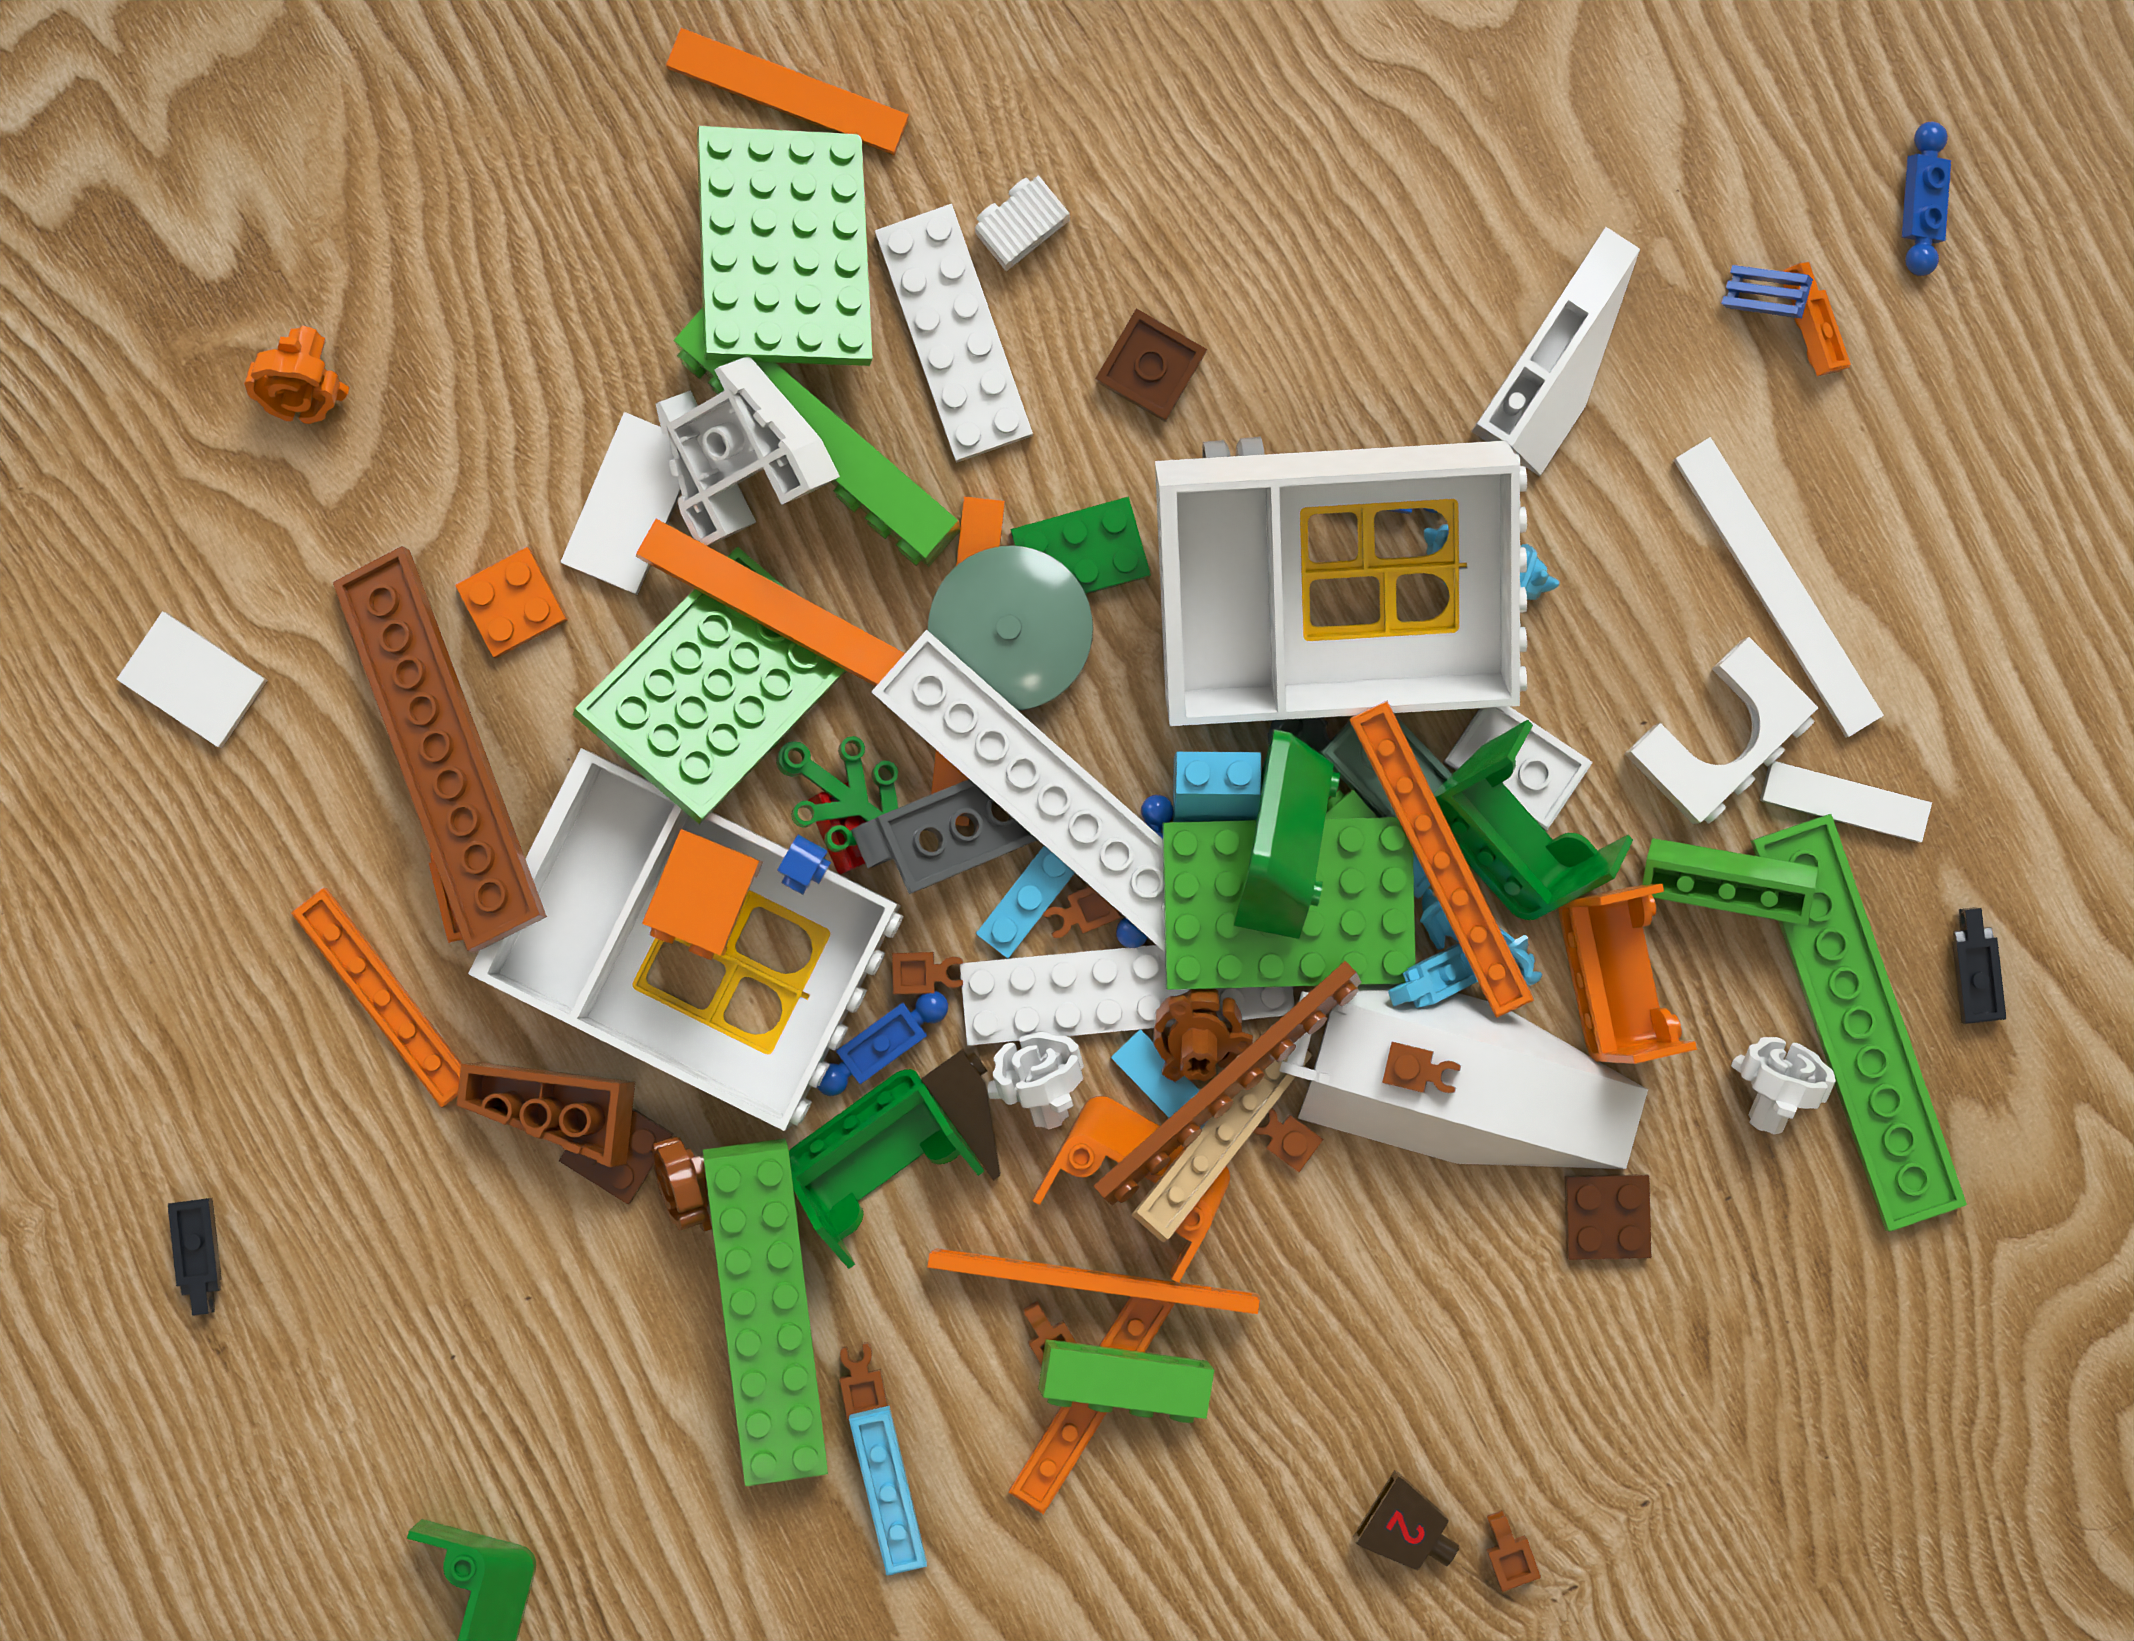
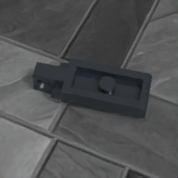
M1982 908L1959 909L1960 931H1953L1954 941H1952L1961 1023L1970 1024L2005 1020L2006 1009L1998 938L1993 936L1992 927L1984 928Z
M213 1198L168 1203L176 1286H180L182 1295H190L192 1316L215 1312L214 1291L221 1290L220 1280H222Z

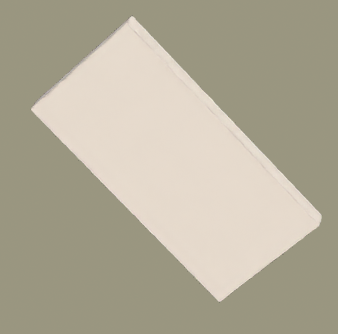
M626 412L623 413L560 562L638 595L650 567V564L637 558L636 553L655 519L668 525L678 501L677 498L681 494L678 476H672L669 461L674 458L668 434H662L661 427Z

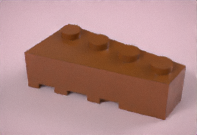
M484 1062L461 1064L457 1106L504 1125L508 1124L523 1130L526 1134L538 1139L548 1140L575 1154L590 1157L605 1166L615 1167L627 1164L636 1082Z

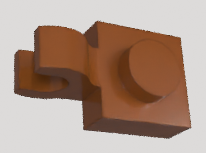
M1038 1301L1023 1309L1027 1319L1038 1335L1029 1340L1028 1344L1041 1365L1046 1339L1077 1343L1064 1320L1054 1326L1051 1325Z
M1502 1510L1488 1515L1487 1519L1497 1546L1488 1548L1486 1551L1501 1591L1504 1592L1540 1579L1541 1575L1526 1536L1514 1539L1508 1520Z

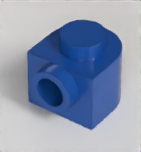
M798 834L777 869L780 874L784 875L781 883L804 895L812 881L820 884L831 864L830 861L825 859L828 850Z

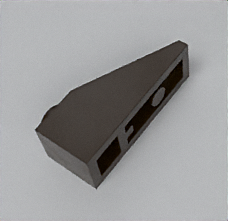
M961 1049L922 1077L921 1080L994 1181L1000 1176L1001 1171L987 1083L982 1076L988 1070L974 1051L967 1055Z

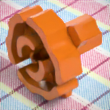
M307 326L291 329L288 337H280L278 349L259 352L255 362L250 363L244 383L248 396L257 401L267 413L284 421H293L295 412H301L299 420L306 424L324 420L327 411L334 407L335 401H343L346 398L350 387L340 382L335 372L325 369V363L320 360L325 345V338L316 329Z

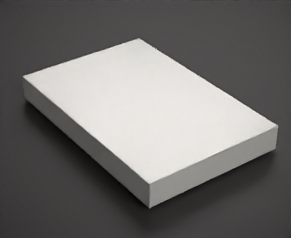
M163 611L117 678L118 681L219 748L224 746L268 681Z
M1510 706L1479 708L1444 760V763L1456 771L1482 745L1529 719ZM1530 721L1533 727L1515 758L1516 768L1511 777L1505 780L1503 784L1539 825L1547 831L1593 762Z

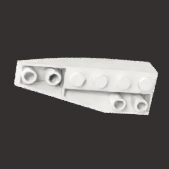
M1605 227L1471 431L1486 442L1508 441L1513 453L1519 454L1520 464L1538 476L1542 474L1586 407L1640 251L1638 247Z

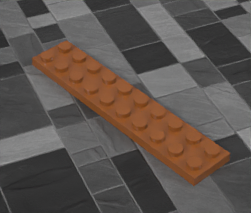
M401 546L334 581L333 585L467 951L476 953L546 918L547 915L409 549Z

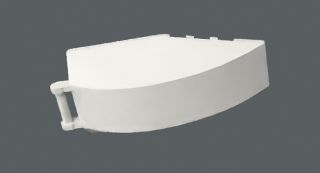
M1402 983L1360 984L1357 987L1359 989L1358 993L1350 1002L1344 1006L1337 1004L1329 1013L1314 1070L1303 1067L1312 1035L1307 1032L1294 1043L1296 1048L1288 1056L1287 1062L1282 1061L1280 1072L1311 1080L1298 1119L1456 1164L1626 1169L1648 1089L1601 1062L1594 1061L1589 1055L1512 1011L1496 1018L1488 1001L1455 993L1435 1004L1416 1008L1413 1001L1393 1006L1388 990ZM1302 991L1299 1001H1301L1308 993ZM1396 1042L1434 1051L1431 1064L1438 1065L1444 1061H1453L1460 1064V1071L1446 1069L1442 1073L1443 1083L1456 1087V1091L1454 1093L1442 1092L1430 1081H1427L1425 1093L1382 1083L1391 1043Z

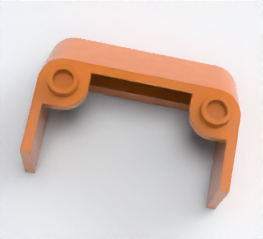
M1663 883L1638 885L1584 895L1559 907V918L1585 1044L1590 1056L1596 1062L1636 1064L1697 1050L1695 1041H1679L1682 1029L1678 1017L1675 1014H1671L1667 1008L1659 1007L1643 927L1649 926L1652 916L1656 914V903L1652 894L1664 892Z
M1095 1096L1089 1099L1081 1109L1033 1196V1202L1041 1204L1060 1169L1076 1177H1087L1099 1169L1105 1156L1120 1163L1158 1129L1160 1125L1110 1097ZM1180 1145L1169 1155L1171 1159L1161 1171L1154 1175L1149 1173L1145 1178L1157 1183L1184 1147ZM1227 1166L1175 1230L1177 1234L1187 1239L1170 1271L1171 1279L1178 1283L1208 1232L1228 1188L1230 1173Z

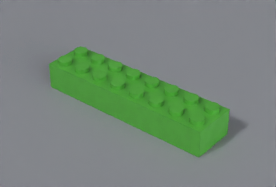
M702 307L673 341L680 350L677 357L682 361V364L699 379L704 374L710 378L708 384L718 395L725 390L714 369L734 361L704 360ZM755 362L822 439L840 476L831 481L836 487L833 490L836 497L853 512L861 508L867 514L865 516V519L868 521L867 524L881 537L886 539L891 534L899 541L896 544L899 548L898 551L915 566L922 561L930 567L960 532L959 521L777 363Z
M786 1138L703 1149L745 1487L828 1474L789 1149Z

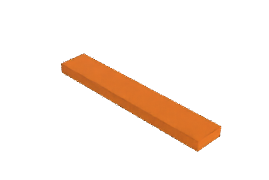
M683 28L679 30L666 64L669 70L834 133L858 134L862 138L863 144L892 155L896 154L909 120V114Z
M327 888L321 889L291 914L441 1108L445 1107L458 1097L461 1061Z
M1130 1296L1099 1346L1145 1352L1175 1303ZM1072 1402L1071 1407H1060L1008 1493L1044 1515L1107 1412L1092 1410L1088 1408V1403Z

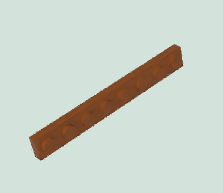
M1344 961L1094 1185L1095 1189L1112 1206L1117 1201L1123 1203L1131 1198L1139 1189L1137 1183L1149 1173L1154 1175L1161 1171L1171 1159L1169 1155L1180 1145L1185 1147L1196 1140L1202 1132L1200 1127L1212 1116L1216 1119L1225 1114L1233 1105L1231 1099L1241 1090L1245 1089L1247 1091L1255 1087L1265 1075L1263 1071L1275 1060L1277 1062L1283 1061L1295 1050L1296 1045L1294 1043L1306 1032L1313 1034L1320 1029L1327 1020L1326 1014L1337 1004L1344 1006L1350 1002L1359 991L1357 987L1362 983L1357 972Z

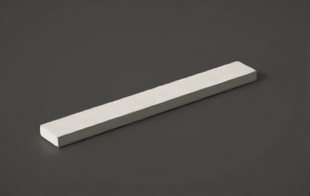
M1711 437L1675 458L1673 461L1844 736L1846 738L1850 737L1884 716Z

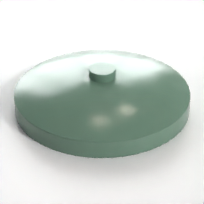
M999 546L980 551L968 557L945 577L934 596L930 608L928 631L1015 709L1022 711L1052 701L1067 690L1077 679L1087 662L1091 650L1093 618L1088 598L1083 588L1062 563L1032 548Z

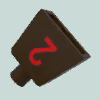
M1396 1470L1391 1474L1353 1535L1356 1544L1362 1548L1415 1570L1420 1569L1428 1555L1447 1567L1459 1550L1457 1543L1442 1534L1449 1522L1446 1515Z

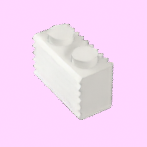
M1039 176L1035 177L1031 182L1028 178L1022 179L1009 191L1008 194L1011 197L1000 207L996 203L988 206L977 217L979 223L975 226L976 235L1005 271H1008L1070 221V213Z

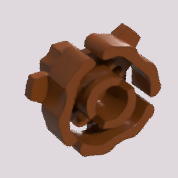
M1216 988L1189 989L1181 995L1170 996L1164 1000L1155 1012L1153 1039L1155 1048L1161 1058L1165 1060L1162 1068L1163 1076L1174 1082L1184 1076L1190 1081L1196 1079L1205 1082L1216 1075V1063L1220 1068H1226L1238 1055L1253 1044V1035L1242 1032V1014L1233 998L1226 997L1223 999V1016L1231 1023V1028H1227L1215 1012L1219 1011L1220 994ZM1174 1018L1176 1022L1169 1028L1167 1038L1164 1034V1028L1167 1022Z
M677 1136L652 1144L651 1152L658 1188L661 1195H663L664 1205L673 1225L675 1224L679 1231L696 1225H700L704 1232L711 1230V1221L707 1211L708 1190L704 1158H700V1156L695 1157L691 1149H685L681 1138H677Z

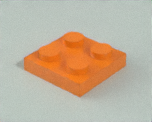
M529 547L455 585L494 658H498L568 621Z

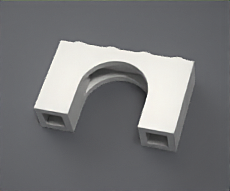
M1750 637L1741 640L1712 668L1741 698L1751 716V738L1746 749L1737 759L1726 765L1705 763L1694 757L1661 723L1652 726L1625 753L1636 767L1692 824L1701 823L1703 820L1709 824L1716 819L1726 808L1722 802L1733 791L1739 795L1753 783L1756 778L1751 773L1762 763L1766 766L1772 764L1785 751L1781 744L1791 734L1798 738L1814 723L1810 716L1818 707Z

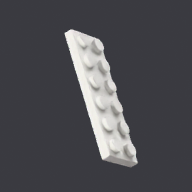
M952 204L875 230L956 463L1032 437L1033 432Z

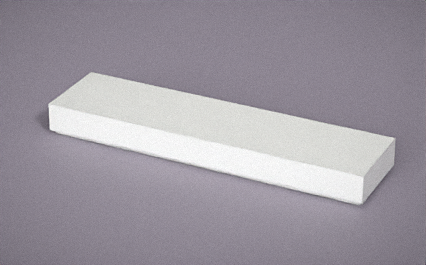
M1776 761L1768 767L1760 798L1762 802L1819 817L1832 814L1834 821L1921 843L1923 840L1932 802Z

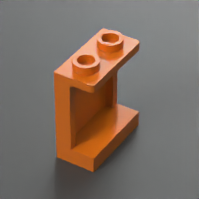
M680 829L642 924L651 927L650 936L664 942L673 944L676 937L691 943L688 951L706 959L712 960L714 953L724 956L727 951L726 945L753 879L758 876L763 862Z

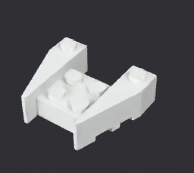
M745 357L714 369L725 391L699 406L691 390L656 404L662 434H668L674 458L669 461L672 476H678L682 496L677 498L680 513L693 539L706 546L730 537L756 523L738 483L763 469L781 505L811 493L840 477L822 439L751 357Z

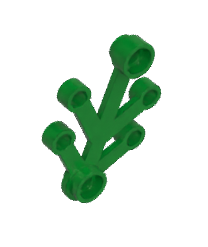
M856 736L847 737L838 748L839 756L845 764L848 786L812 761L809 749L801 742L792 741L786 743L776 756V765L781 773L790 777L802 774L838 801L817 805L810 801L799 802L793 808L791 817L793 822L802 828L809 827L814 822L859 816L868 822L897 809L898 802L894 785L898 777L896 765L890 761H881L872 770V780L879 786L882 810L880 811L868 801L861 757L865 753V745L860 738ZM848 743L855 744L858 748V755H848L845 751V745ZM790 751L799 752L802 756V762L799 764L792 763L788 758V753ZM879 768H887L891 772V779L889 781H884L879 777ZM802 807L809 809L812 814L811 820H801L798 816V809ZM842 825L832 827L825 835V844L833 852H841L848 846L857 845L851 830ZM832 833H842L845 838L844 845L834 844L831 839Z

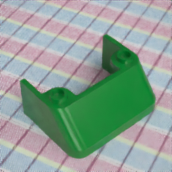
M1529 720L1522 722L1482 745L1433 794L1468 865L1513 915L1524 920H1535L1615 879L1633 839L1626 835L1599 850L1587 838L1577 833H1565L1552 839L1503 784L1513 774L1516 768L1515 758L1533 727Z
M1273 730L1261 772V797L1246 882L1233 926L1299 939L1310 905L1318 907L1323 882L1315 879L1329 797H1336L1340 773L1333 772L1334 763L1289 732Z
M912 1069L896 1072L789 1150L793 1190L815 1231L848 1269L856 1264L847 1250L843 1239L855 1232L863 1220L864 1211L859 1200L925 1153L932 1163L941 1165L955 1160L961 1154L978 1176L984 1172L973 1151L923 1083L921 1077Z
M421 1519L408 1531L407 1539L447 1549L443 1564L446 1579L456 1587L471 1591L458 1641H517L536 1572V1559L531 1550L519 1544Z

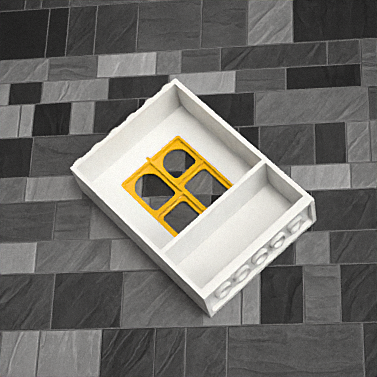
M1508 441L1155 461L1165 698L1170 726L1354 716L1388 700L1394 713L1520 706V691H1526L1527 689L1526 668L1521 666L1520 652H1526L1527 650L1526 629L1521 627L1520 613L1527 611L1526 589L1520 585V573L1527 571L1526 549L1520 545V532H1526L1527 530L1526 508L1520 506V492L1527 490L1526 467L1520 465L1519 454L1513 453ZM1428 508L1442 514L1447 521L1449 529L1447 540L1442 548L1433 554L1400 558H1379L1375 555L1374 517L1381 510ZM1326 513H1354L1357 516L1358 554L1356 558L1349 561H1311L1308 552V519L1310 516ZM1426 573L1434 574L1441 578L1449 591L1448 604L1441 614L1425 621L1402 622L1398 620L1396 581L1399 576ZM1373 576L1379 580L1380 617L1377 622L1373 624L1316 627L1311 624L1309 587L1312 581L1317 579Z
M581 748L526 857L527 865L547 917L480 950L468 974L785 1131L792 1124L798 1126L799 1123H802L812 1101L806 1099V1096L811 1086L814 1088L820 1086L830 1066L829 1063L824 1061L829 1049L835 1051L841 1045L849 1028L842 1023L848 1011L852 1013L857 1012L867 992L861 985L867 973L870 975L876 974L885 956V953L879 949L886 936L889 938L895 936L904 916L897 913L901 906L900 904L829 869L820 884L814 881L811 882L804 895L792 890L781 883L784 875L777 871L789 849L714 812H711L699 825L647 779ZM680 829L763 862L758 876L753 879L728 940L725 955L720 956L714 953L712 959L721 962L725 966L726 972L710 1005L703 1010L650 985L647 981V974L664 941L650 936L651 927L642 924ZM762 907L799 925L807 932L812 942V954L804 968L795 973L784 974L776 972L737 952L736 942L754 908ZM675 937L676 941L690 947L691 943ZM744 977H751L769 986L777 993L781 1000L782 1014L780 1021L774 1029L767 1033L757 1035L747 1033L728 1024L724 1019L725 1010L739 982Z

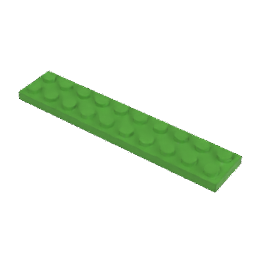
M1832 814L1750 840L1755 856L1818 867L1808 925L1780 920L1778 922L1828 1067L1834 1072L1836 1079L1835 1087L1885 1231L1890 1232L1966 1206L1967 1203Z

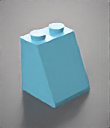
M1176 752L1173 758V822L1257 820L1261 795V753Z

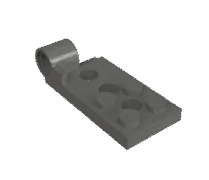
M970 779L880 815L851 830L867 868L869 869L894 859L909 894L1038 841L1013 817L1009 816L1006 822L998 821L991 812V806L994 801ZM958 816H966L971 819L974 824L972 836L965 837L957 831L955 821ZM922 831H930L936 835L938 848L935 852L926 851L921 847L919 835Z

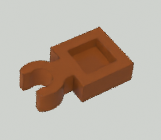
M1091 886L1067 895L1071 904L1070 908L1051 907L1043 913L1045 918L1057 914L1064 920L1063 927L1051 933L1053 938L1065 936L1070 931L1071 926L1076 923L1079 924L1083 934L1121 918L1118 910Z
M934 952L892 953L893 994L934 993L935 981H941L950 988H958L963 985V980H951L947 975V969L952 964H963V959L960 957H949L941 964H934Z
M1392 1042L1382 1083L1425 1093L1427 1081L1434 1083L1438 1090L1445 1093H1454L1456 1087L1444 1084L1442 1073L1446 1069L1460 1071L1461 1065L1453 1061H1444L1438 1065L1431 1064L1434 1051Z
M1271 1108L1267 1113L1269 1116L1268 1123L1265 1126H1257L1253 1133L1257 1135L1268 1134L1272 1137L1265 1148L1300 1172L1324 1139L1290 1114L1283 1123L1279 1122L1275 1110Z
M869 1342L862 1344L864 1357L859 1361L850 1358L847 1346L841 1348V1362L851 1373V1375L840 1377L847 1420H849V1415L888 1406L881 1369L869 1371L868 1364L873 1354Z

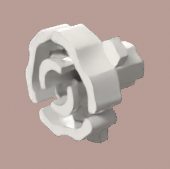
M1038 1032L1021 1036L1019 1041L1022 1049L1018 1051L1014 1043L1003 1045L994 1057V1081L988 1083L989 1098L1002 1099L1008 1105L1020 1102L1023 1108L1030 1109L1035 1127H1045L1049 1130L1061 1126L1064 1119L1069 1117L1067 1109L1073 1107L1069 1093L1083 1080L1081 1069L1084 1067L1078 1044L1067 1036H1054L1047 1032Z
M1778 1037L1760 1038L1758 1043L1749 1046L1746 1056H1737L1731 1066L1740 1072L1744 1079L1751 1081L1752 1088L1758 1092L1748 1114L1751 1118L1749 1123L1758 1130L1779 1134L1783 1132L1788 1119H1793L1797 1107L1817 1109L1820 1103L1827 1102L1836 1079L1833 1070L1825 1065L1816 1053L1801 1044L1792 1043L1784 1060L1786 1042Z

